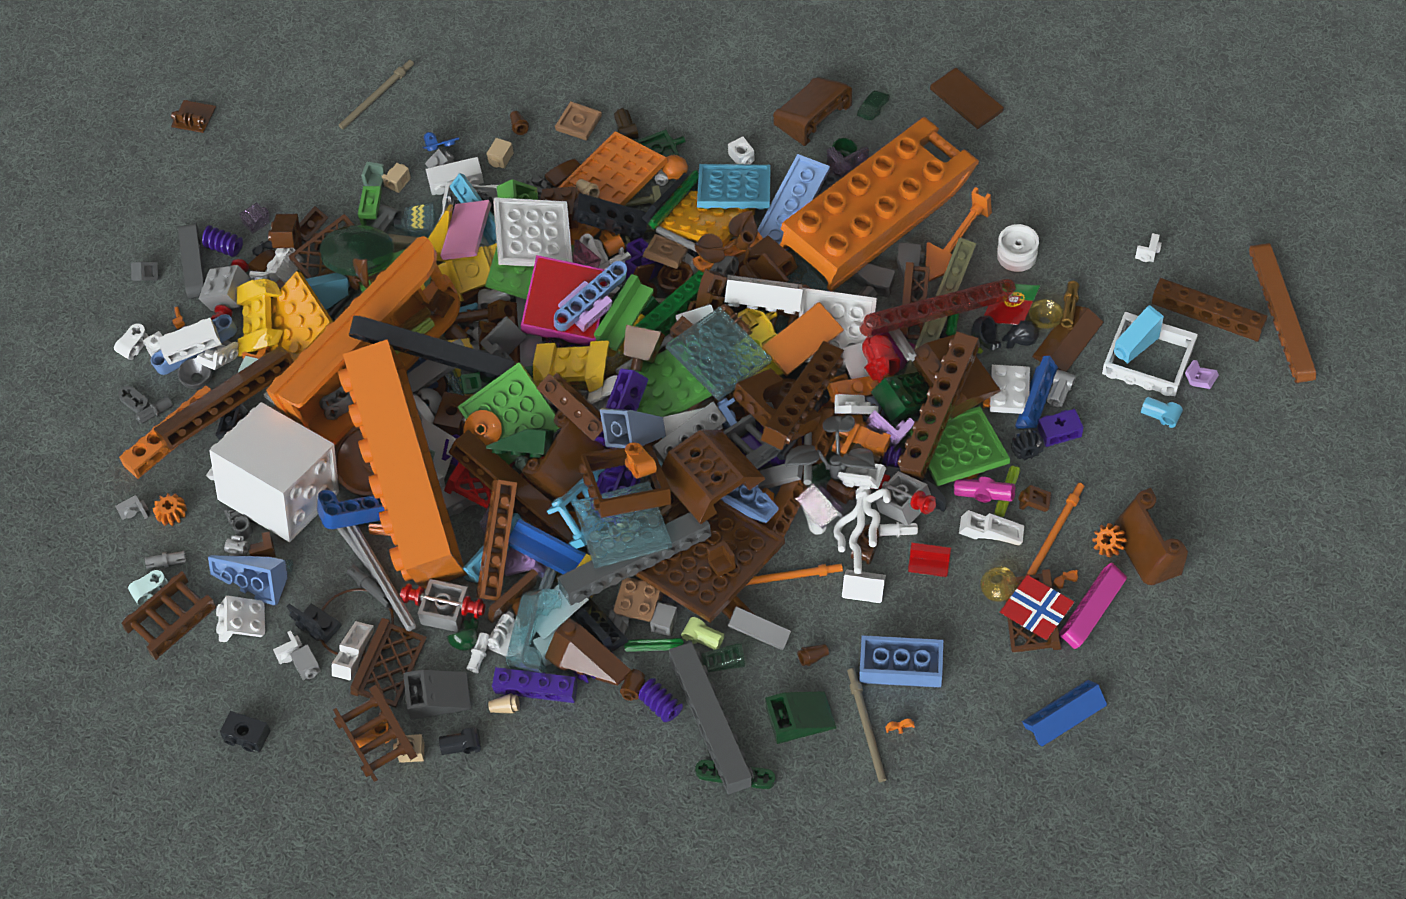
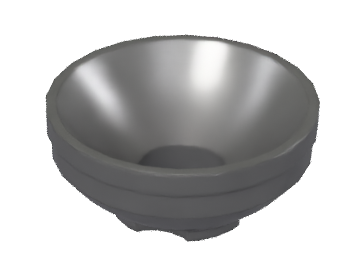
M197 357L184 361L178 369L180 382L190 389L205 386L212 377V369L197 363ZM194 375H202V379L200 381H192V377Z

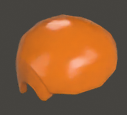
M678 155L666 157L668 162L661 169L669 180H678L684 173L687 174L688 165L684 158Z

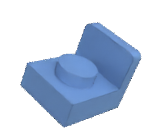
M725 398L717 403L718 409L726 418V421L722 423L725 430L737 423L734 412L728 409V406L736 401L734 398L729 401Z

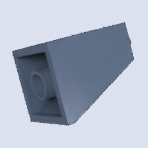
M600 409L606 447L625 448L629 443H639L643 446L666 436L663 417L633 410Z

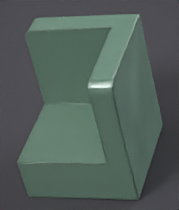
M366 162L361 175L364 186H381L382 189L384 185L382 175H386L383 164Z

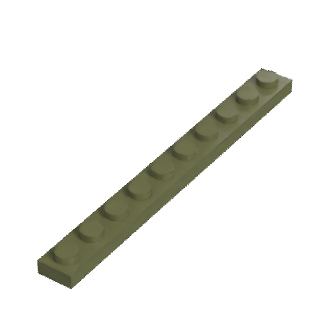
M959 237L915 349L927 342L940 338L977 243ZM911 360L905 374L918 372Z

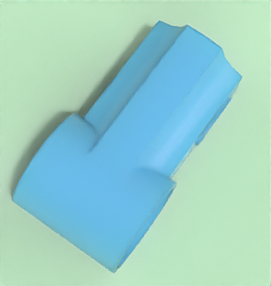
M1150 397L1145 399L1141 409V413L1159 419L1161 424H1167L1170 428L1176 426L1183 412L1182 407L1177 403L1169 402L1165 404Z

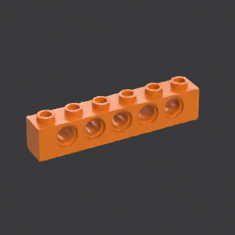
M204 386L198 390L195 395L183 402L177 410L169 414L161 423L210 392L211 389ZM158 425L154 426L148 434L141 437L137 443L125 450L119 457L123 466L137 479L172 451L162 444L154 431V428Z

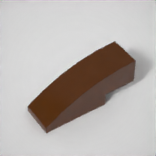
M705 269L700 282L695 309L712 305L714 314L718 313L725 299L721 296V292L727 277L719 272Z

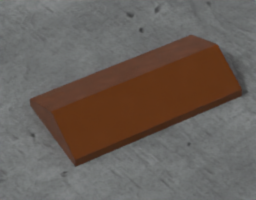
M1075 307L1073 326L1070 328L1062 326L1061 318L1032 357L1041 362L1043 356H1050L1059 370L1067 372L1104 323L1086 307Z

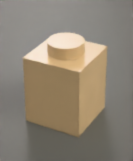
M496 138L487 152L489 164L496 168L501 167L505 169L514 154L512 143Z

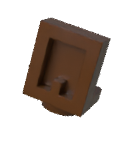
M832 478L827 483V493L842 503L847 504L849 500L855 499L857 486L846 488L842 482H836Z
M1033 485L1028 486L1019 494V509L1024 510L1027 506L1043 512L1048 511L1051 492Z

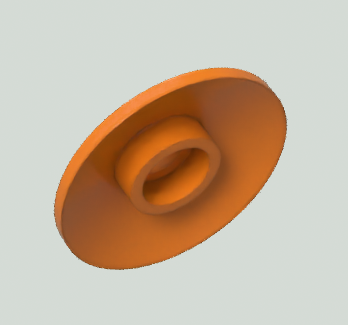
M478 410L466 419L464 433L469 430L485 445H489L499 441L502 434V424L494 413L487 410ZM481 425L484 427L483 433H480L478 431V428Z

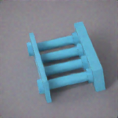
M605 469L592 471L596 483L599 478L598 475ZM583 478L564 496L554 500L551 503L553 506L547 510L548 514L560 512L574 534L573 539L568 545L576 549L585 546L609 523L602 521L596 513L594 515L595 518L591 520L576 497L582 492L588 503L591 499ZM569 502H571L584 522L585 528L583 530L579 529L565 506Z

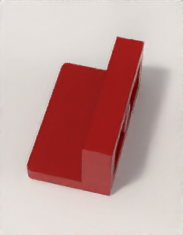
M911 542L908 572L947 577L951 548Z

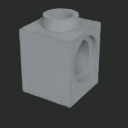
M657 603L650 622L651 632L671 636L678 616L677 607L669 603Z
M308 644L290 653L291 659L302 680L312 679L321 672Z

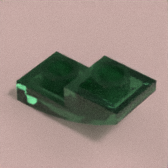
M875 90L871 92L860 106L857 116L865 120L876 118L881 112V107L889 101V94Z

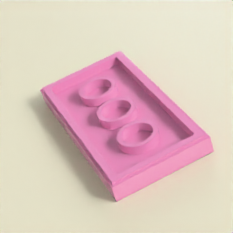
M489 200L455 204L440 255L443 260L477 256L491 207Z

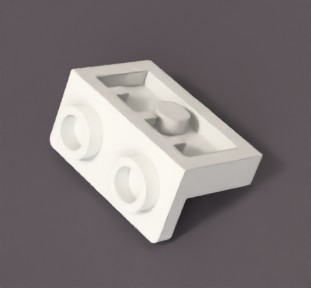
M233 342L227 346L219 345L197 355L196 362L216 370L237 358L238 343Z
M835 394V414H871L874 410L878 413V406H871V402H865L864 395Z

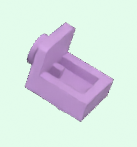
M1193 360L1185 372L1190 385L1211 389L1219 376L1217 370L1200 368L1197 360Z

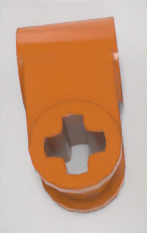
M629 443L625 446L627 454L625 466L628 467L636 479L656 472L657 468L653 457L645 451L642 445L639 443Z

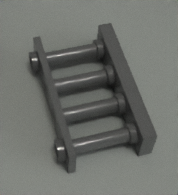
M749 414L723 432L746 454L747 459L758 469L775 458L781 450L761 441L763 434L755 428L756 420ZM749 432L762 446L752 450L740 437ZM695 452L692 457L699 456L701 452ZM722 476L715 477V481L722 479Z

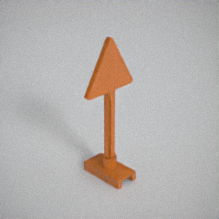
M977 187L971 192L972 208L970 213L944 249L929 242L927 243L926 267H930L929 281L945 274L952 256L951 252L954 250L959 237H963L975 218L980 214L985 217L990 216L992 213L990 194L987 193L983 197L979 195Z

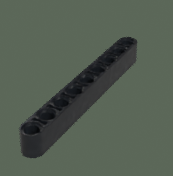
M353 316L349 336L354 339L371 344L388 339L396 351L468 372L479 373L492 379L498 378L517 364L510 359L362 316Z

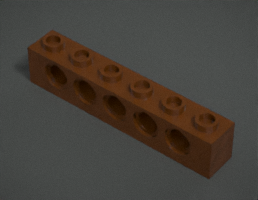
M1160 278L1154 290L1151 303L1257 342L1261 337L1268 317L1262 313Z

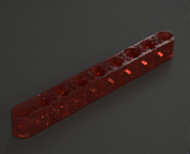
M1003 279L870 313L864 317L859 330L864 336H874L1005 302L1014 293L1016 286L1012 280Z

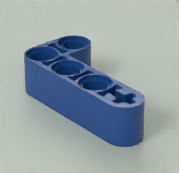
M322 490L318 493L317 512L322 524L327 529H338L380 521L379 512L385 511L380 498L376 499L374 495L338 502L336 495L330 490Z

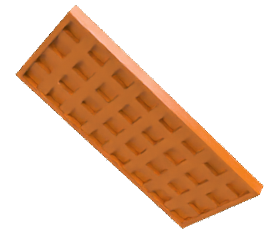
M615 131L558 188L576 187L577 181L583 179L598 186L600 191L598 198L625 206L668 161L665 156ZM578 223V228L570 229L571 245H574L572 257L581 250L579 240L584 234H590L594 237L601 229Z

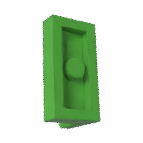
M363 186L358 210V217L362 227L366 226L367 219H377L382 194L381 186Z

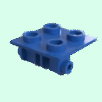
M427 132L424 135L426 146H423V149L427 148L428 151L439 149L438 145L441 144L450 146L456 144L455 140H459V138L455 137L437 142L435 134Z

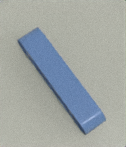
M615 261L557 310L554 315V327L558 331H566L579 320L580 315L584 311H590L593 308V304L599 298H605L626 278V264L622 261ZM619 269L623 274L617 275L613 271ZM605 281L609 286L603 287L599 283ZM592 293L595 295V298L589 299L585 295ZM578 305L581 307V310L574 311L571 307ZM564 317L567 319V322L560 323L557 319Z
M223 314L212 320L216 326L221 343L236 334L237 327L229 315ZM160 350L152 355L151 364L159 374L166 375L178 369L184 361L196 358L201 353L169 365Z

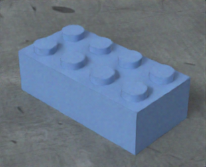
M862 636L859 682L941 687L943 640Z

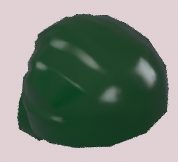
M472 617L471 621L464 620L465 629L447 636L449 644L461 651L471 650L477 642L478 619Z

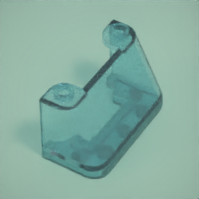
M539 589L528 591L522 595L506 655V663L510 669L538 673L545 672L546 667L541 664L542 655L540 651L530 646L538 614L548 616L551 610L561 608L563 599L559 591Z

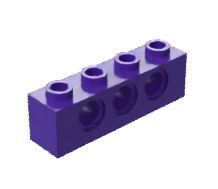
M621 368L606 408L637 411L649 379L634 370ZM602 431L595 441L606 446Z
M495 667L492 683L495 694L508 695L512 693L520 697L575 703L578 687L576 678L571 676Z

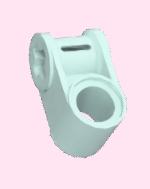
M154 570L144 577L133 581L129 585L128 590L137 605L141 606L161 589L160 585L163 588L168 583V580L161 571Z

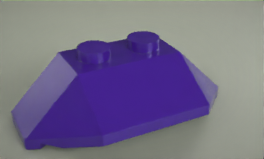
M623 465L607 468L601 472L597 485L602 498L606 499L638 493L641 478L636 479L628 467ZM593 498L589 501V506L602 521L621 525L628 520L630 512L601 518L598 510H594Z

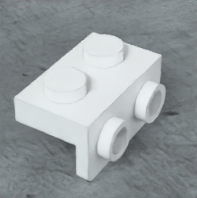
M875 464V469L847 467L845 473H838V477L848 487L860 486L868 490L870 488L878 489L886 468L882 464Z

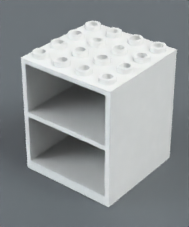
M262 402L252 408L246 417L241 419L231 431H228L209 450L218 500L239 513H244L251 520L288 542H291L318 515L317 499L320 491L330 490L335 495L339 493L334 443Z

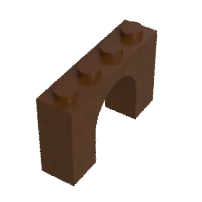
M768 235L751 247L747 260L748 263L751 260H758L763 253H766L785 276H788L798 268L793 256ZM745 253L738 257L739 267L734 276H739L740 267L745 265ZM726 288L723 289L721 293L725 294ZM739 304V307L735 308L741 311L747 305Z
M770 368L738 382L733 397L765 428L776 411L765 400L779 394L783 379ZM815 409L808 411V417L805 422L801 421L802 424L798 433H793V440L817 430L821 415Z

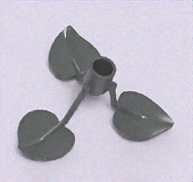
M837 415L829 417L823 422V429L827 432H835L836 455L830 458L829 463L822 452L815 449V446L800 445L788 453L785 465L786 467L790 465H809L821 458L826 469H830L831 477L833 479H840L838 473H845L846 466L875 469V462L872 451L866 448L853 449L849 454H844L843 457L840 456L839 432L851 431L854 428L855 420L851 415Z

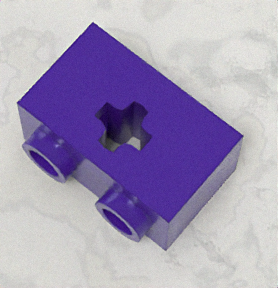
M1075 409L1064 410L1051 416L1046 415L1038 421L1037 429L1044 440L1045 447L1082 437L1083 425Z

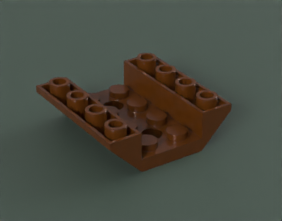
M699 430L670 450L661 466L670 490L700 524L717 514L713 504L737 487L744 484L748 490H751L765 480V477L722 430ZM695 452H701L699 456L692 457ZM722 476L721 480L713 481L715 477Z

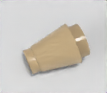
M583 179L577 181L576 187L582 194L598 198L600 191L596 184Z
M512 693L491 700L488 703L490 713H515V711L520 710L518 695H513Z

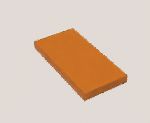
M818 302L763 345L762 349L779 369L788 376L811 358L823 341L830 343L844 329L823 305Z

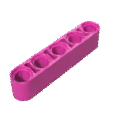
M1109 563L1101 571L1059 633L1073 649L1080 647L1127 579V576L1113 563Z

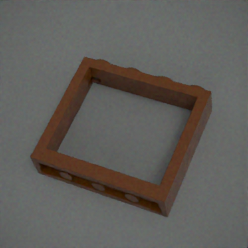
M651 443L645 444L642 447L653 457L656 463V472L650 474L656 489L606 499L602 498L592 471L625 465V459L627 458L625 448H611L581 454L582 463L579 465V470L583 474L585 486H588L589 497L593 498L594 510H598L601 518L671 505L670 487Z

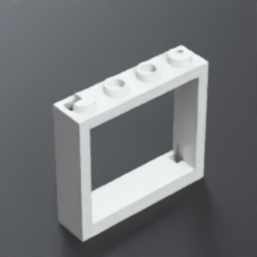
M1125 312L1105 360L1102 374L1111 379L1117 378L1127 384H1136L1146 390H1155L1165 396L1175 397L1198 334L1162 323L1159 339L1187 348L1174 383L1113 364L1116 356L1114 353L1116 340L1138 317L1137 315Z

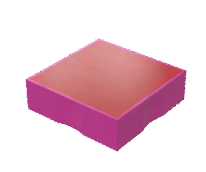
M536 255L521 323V331L527 334L546 338L554 337L570 343L590 346L591 341H596L594 333L599 326L600 318L584 332L575 323L566 331H558L554 327V315L560 309L558 304L584 281L589 284L605 269ZM605 281L599 283L603 287L608 285ZM564 317L557 319L560 323L567 322V319Z

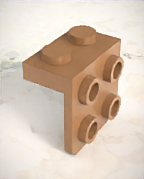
M626 578L622 580L614 606V613L649 622L653 618L657 602L662 601L663 593L645 581Z

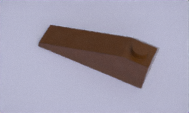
M570 618L555 631L545 654V659L560 669L577 671V674H587L595 677L596 680L617 686L632 672L630 668L585 628Z

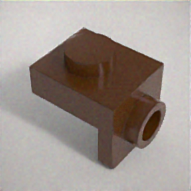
M437 289L429 304L423 301L422 305L431 311L432 316L439 315L444 318L455 299Z

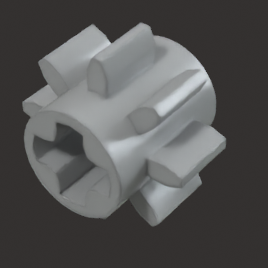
M232 535V539L228 538L225 542V553H229V556H245L248 552V542L244 541V536Z

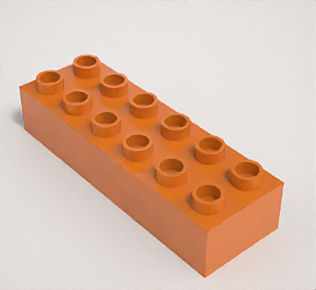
M388 339L343 354L347 368L338 370V374L344 391L350 393L354 403L348 405V409L354 426L360 428L364 438L358 441L365 463L370 462L374 475L369 476L372 492L376 499L380 498L385 511L379 512L383 530L386 535H391L395 546L398 545L389 549L396 571H401L406 582L414 580L418 586H422L424 589L427 588L429 579L447 582L467 575L463 569L464 564L403 362Z

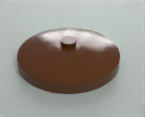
M353 427L335 447L338 481L352 494L360 497L372 496L374 494L369 483V476L374 475L370 462L365 463L359 448L358 441L364 439L359 427Z

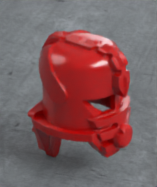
M886 335L866 337L862 343V351L868 364L864 369H866L872 380H878V383H880L884 376L898 373L900 357L895 353L889 337Z

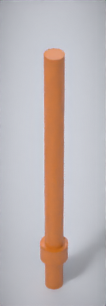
M1078 483L1073 493H1070L1067 497L1065 507L1026 576L1035 575L1071 510L1078 504L1079 496L1085 487L1082 483Z
M842 563L828 566L821 564L814 568L754 576L747 585L819 575V577L827 576L828 573L842 572Z

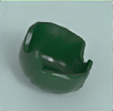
M838 138L832 145L830 151L831 159L839 166H850L857 157V145L851 139Z

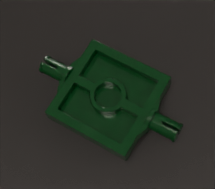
M666 129L636 141L665 157L670 155L679 156L676 146L686 143L684 136L673 139L669 136Z

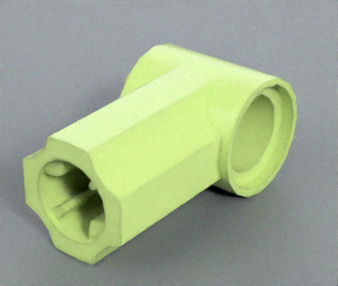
M696 617L690 618L681 634L682 638L686 641L691 640L693 644L698 642L716 651L720 648L724 639V633L706 626L702 620Z

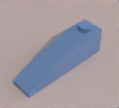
M742 484L720 499L748 517L765 523L779 510L777 505L766 493L760 490L758 485L748 490Z
M210 555L208 557L211 575L229 585L231 583L237 584L243 593L247 591L253 593L255 600H261L271 605L278 604L287 580L285 560L255 556Z

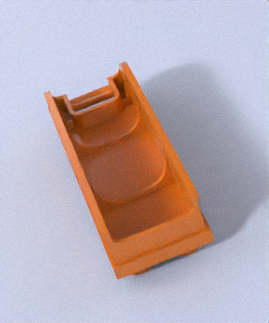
M923 117L782 223L781 230L784 234L779 245L784 249L791 247L827 279V289L832 292L952 198L967 181L974 168L978 165L979 160L965 149L961 152L937 133L939 128L926 117ZM931 142L951 159L948 162H942L923 146Z
M427 237L417 238L385 271H382L377 276L376 280L360 296L351 302L350 306L334 322L326 327L325 331L307 349L300 353L299 357L281 375L273 380L266 391L281 414L334 443L335 446L354 424L349 411L335 420L326 419L319 401L322 397L342 386L338 370L347 368L343 354L372 345L349 336L353 316H362L398 327L424 308L422 305L423 301L429 304L437 289H440L455 300L444 318L439 315L435 317L429 316L435 326L424 335L439 338L454 323L460 310V297L450 278L441 273L436 263L438 255ZM431 277L433 281L422 291L421 286ZM403 352L397 354L403 362L406 372L420 358Z

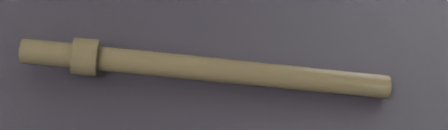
M409 59L402 67H398L388 80L338 126L344 130L399 78L402 79L406 72L414 65L413 61Z
M855 668L847 670L851 683L849 687L851 694H854L878 782H883L887 779L863 699L862 684L858 681Z

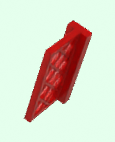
M459 462L449 477L444 491L450 495L454 491L487 509L490 505V492L492 490L477 477L471 478L468 473L470 471ZM481 482L483 488L475 489L473 483ZM461 484H469L471 490H465L459 486ZM486 493L487 501L480 498L478 494Z

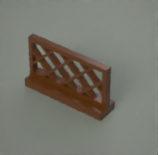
M343 214L289 255L288 258L308 279L312 278L308 273V267L319 268L317 276L336 272L342 273L344 271V262L352 265L353 259H360L372 249L373 243L369 239L367 240L350 219ZM344 220L348 225V231L338 230V224ZM326 233H335L334 242L324 241V235ZM337 234L348 235L347 243L337 242ZM350 235L358 236L361 242L349 244ZM313 243L321 244V251H310V245ZM323 244L334 245L333 254L323 253ZM336 246L347 247L346 253L344 255L336 254ZM298 254H307V263L298 262L295 257ZM309 255L320 256L319 265L309 264ZM322 256L332 257L333 263L330 266L322 265Z
M1050 569L1042 570V574L1029 575L1053 589ZM1026 576L1003 579L1006 603L1009 600V595L1012 596L1013 592L1008 590V584L1020 585ZM1008 618L1012 652L1046 648L1061 650L1058 625L1047 639V642L1038 643L1034 640L1037 634L1034 633L1029 637L1023 633L1026 629L1025 627L1016 628L1013 626L1014 621ZM1020 635L1028 640L1024 645L1015 646V640Z
M382 618L350 686L351 694L369 698L373 695L365 691L366 685L375 682L388 706L396 708L405 685L404 679L401 682L394 683L391 675L398 672L403 674L406 669H408L407 672H412L427 637L407 631L404 628L391 624L390 620ZM391 631L400 633L402 639L391 642L389 635ZM413 638L420 640L419 646L410 649L407 643L408 640ZM404 642L407 651L397 654L394 646ZM391 647L394 656L383 659L382 650ZM409 654L412 659L411 663L402 666L399 658ZM396 659L400 668L389 671L386 663ZM383 664L386 673L376 677L373 671L374 668ZM389 677L392 685L381 689L378 680ZM394 689L396 697L392 701L386 699L383 693Z

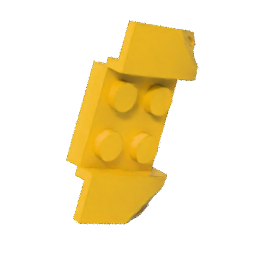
M497 243L479 247L477 256L448 259L445 263L438 265L441 273L447 275L452 281L460 301H464L462 294L486 285Z
M257 279L237 287V305L243 306L244 336L238 339V357H242L243 352L251 353L262 348L278 344L283 330L272 329L271 297L282 296L277 283L274 281Z
M591 341L590 346L557 348L555 343L537 344L533 360V380L538 386L548 374L554 376L556 373H559L568 382L586 381L589 393L603 386L610 342Z

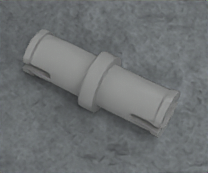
M185 551L168 554L167 552H162V555L146 556V569L161 566L167 568L169 565L186 563Z

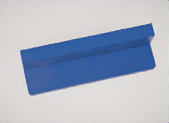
M1043 356L1040 366H1037L1029 386L1028 400L1023 413L1019 414L1015 425L1018 429L1037 428L1058 369L1050 356Z
M518 519L509 536V547L561 574L577 568L586 553L521 519Z
M1087 680L1022 722L1026 729L1034 733L1038 744L1044 746L1104 708L1107 703L1099 685Z

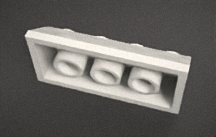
M728 275L725 302H728L729 306L739 307V304L747 305V308L758 309L759 306L766 307L765 310L776 312L777 309H782L784 313L795 314V311L800 312L803 288L802 284Z

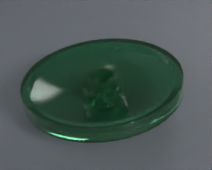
M352 225L329 233L321 242L320 256L327 268L348 276H357L353 267V259H367L369 275L382 270L391 262L394 256V244L390 236L378 228Z

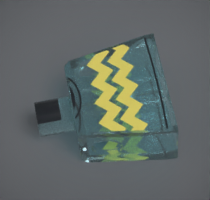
M433 202L406 207L404 209V218H394L395 229H404L406 236H425L429 238L435 228Z

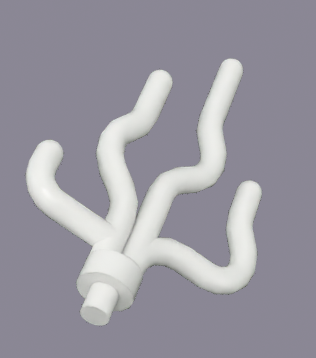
M859 486L856 490L857 503L855 508L849 514L839 519L834 527L833 532L834 537L838 540L839 552H844L846 550V541L841 530L845 524L857 517L856 528L849 539L850 548L854 552V572L856 574L862 572L861 547L857 544V539L865 527V514L872 517L869 527V545L875 547L877 545V528L880 524V514L871 508V503L883 497L885 503H889L891 501V493L888 489L882 488L871 494L870 489H864Z

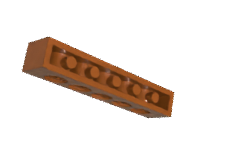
M493 480L476 598L496 601L501 596L517 482Z

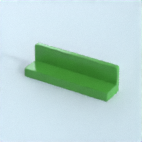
M630 275L594 333L597 341H609V348L615 351L619 349L625 339L626 325H634L654 293L652 288L640 283L638 276Z

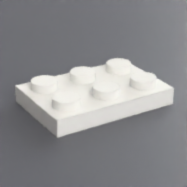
M992 364L991 377L1001 391L990 397V412L1022 414L1029 397L1030 367Z

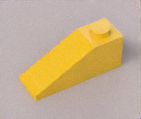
M451 204L448 205L428 238L438 255L436 261H447L443 260L440 255L452 218L453 205Z

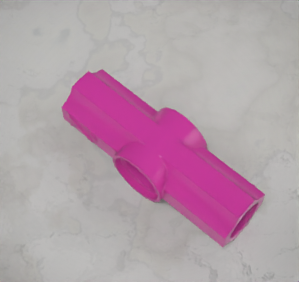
M980 477L978 480L959 479L955 481L954 494L955 496L974 497L976 500L984 503L990 502L991 499L1012 501L1015 497V484L995 482L989 477Z

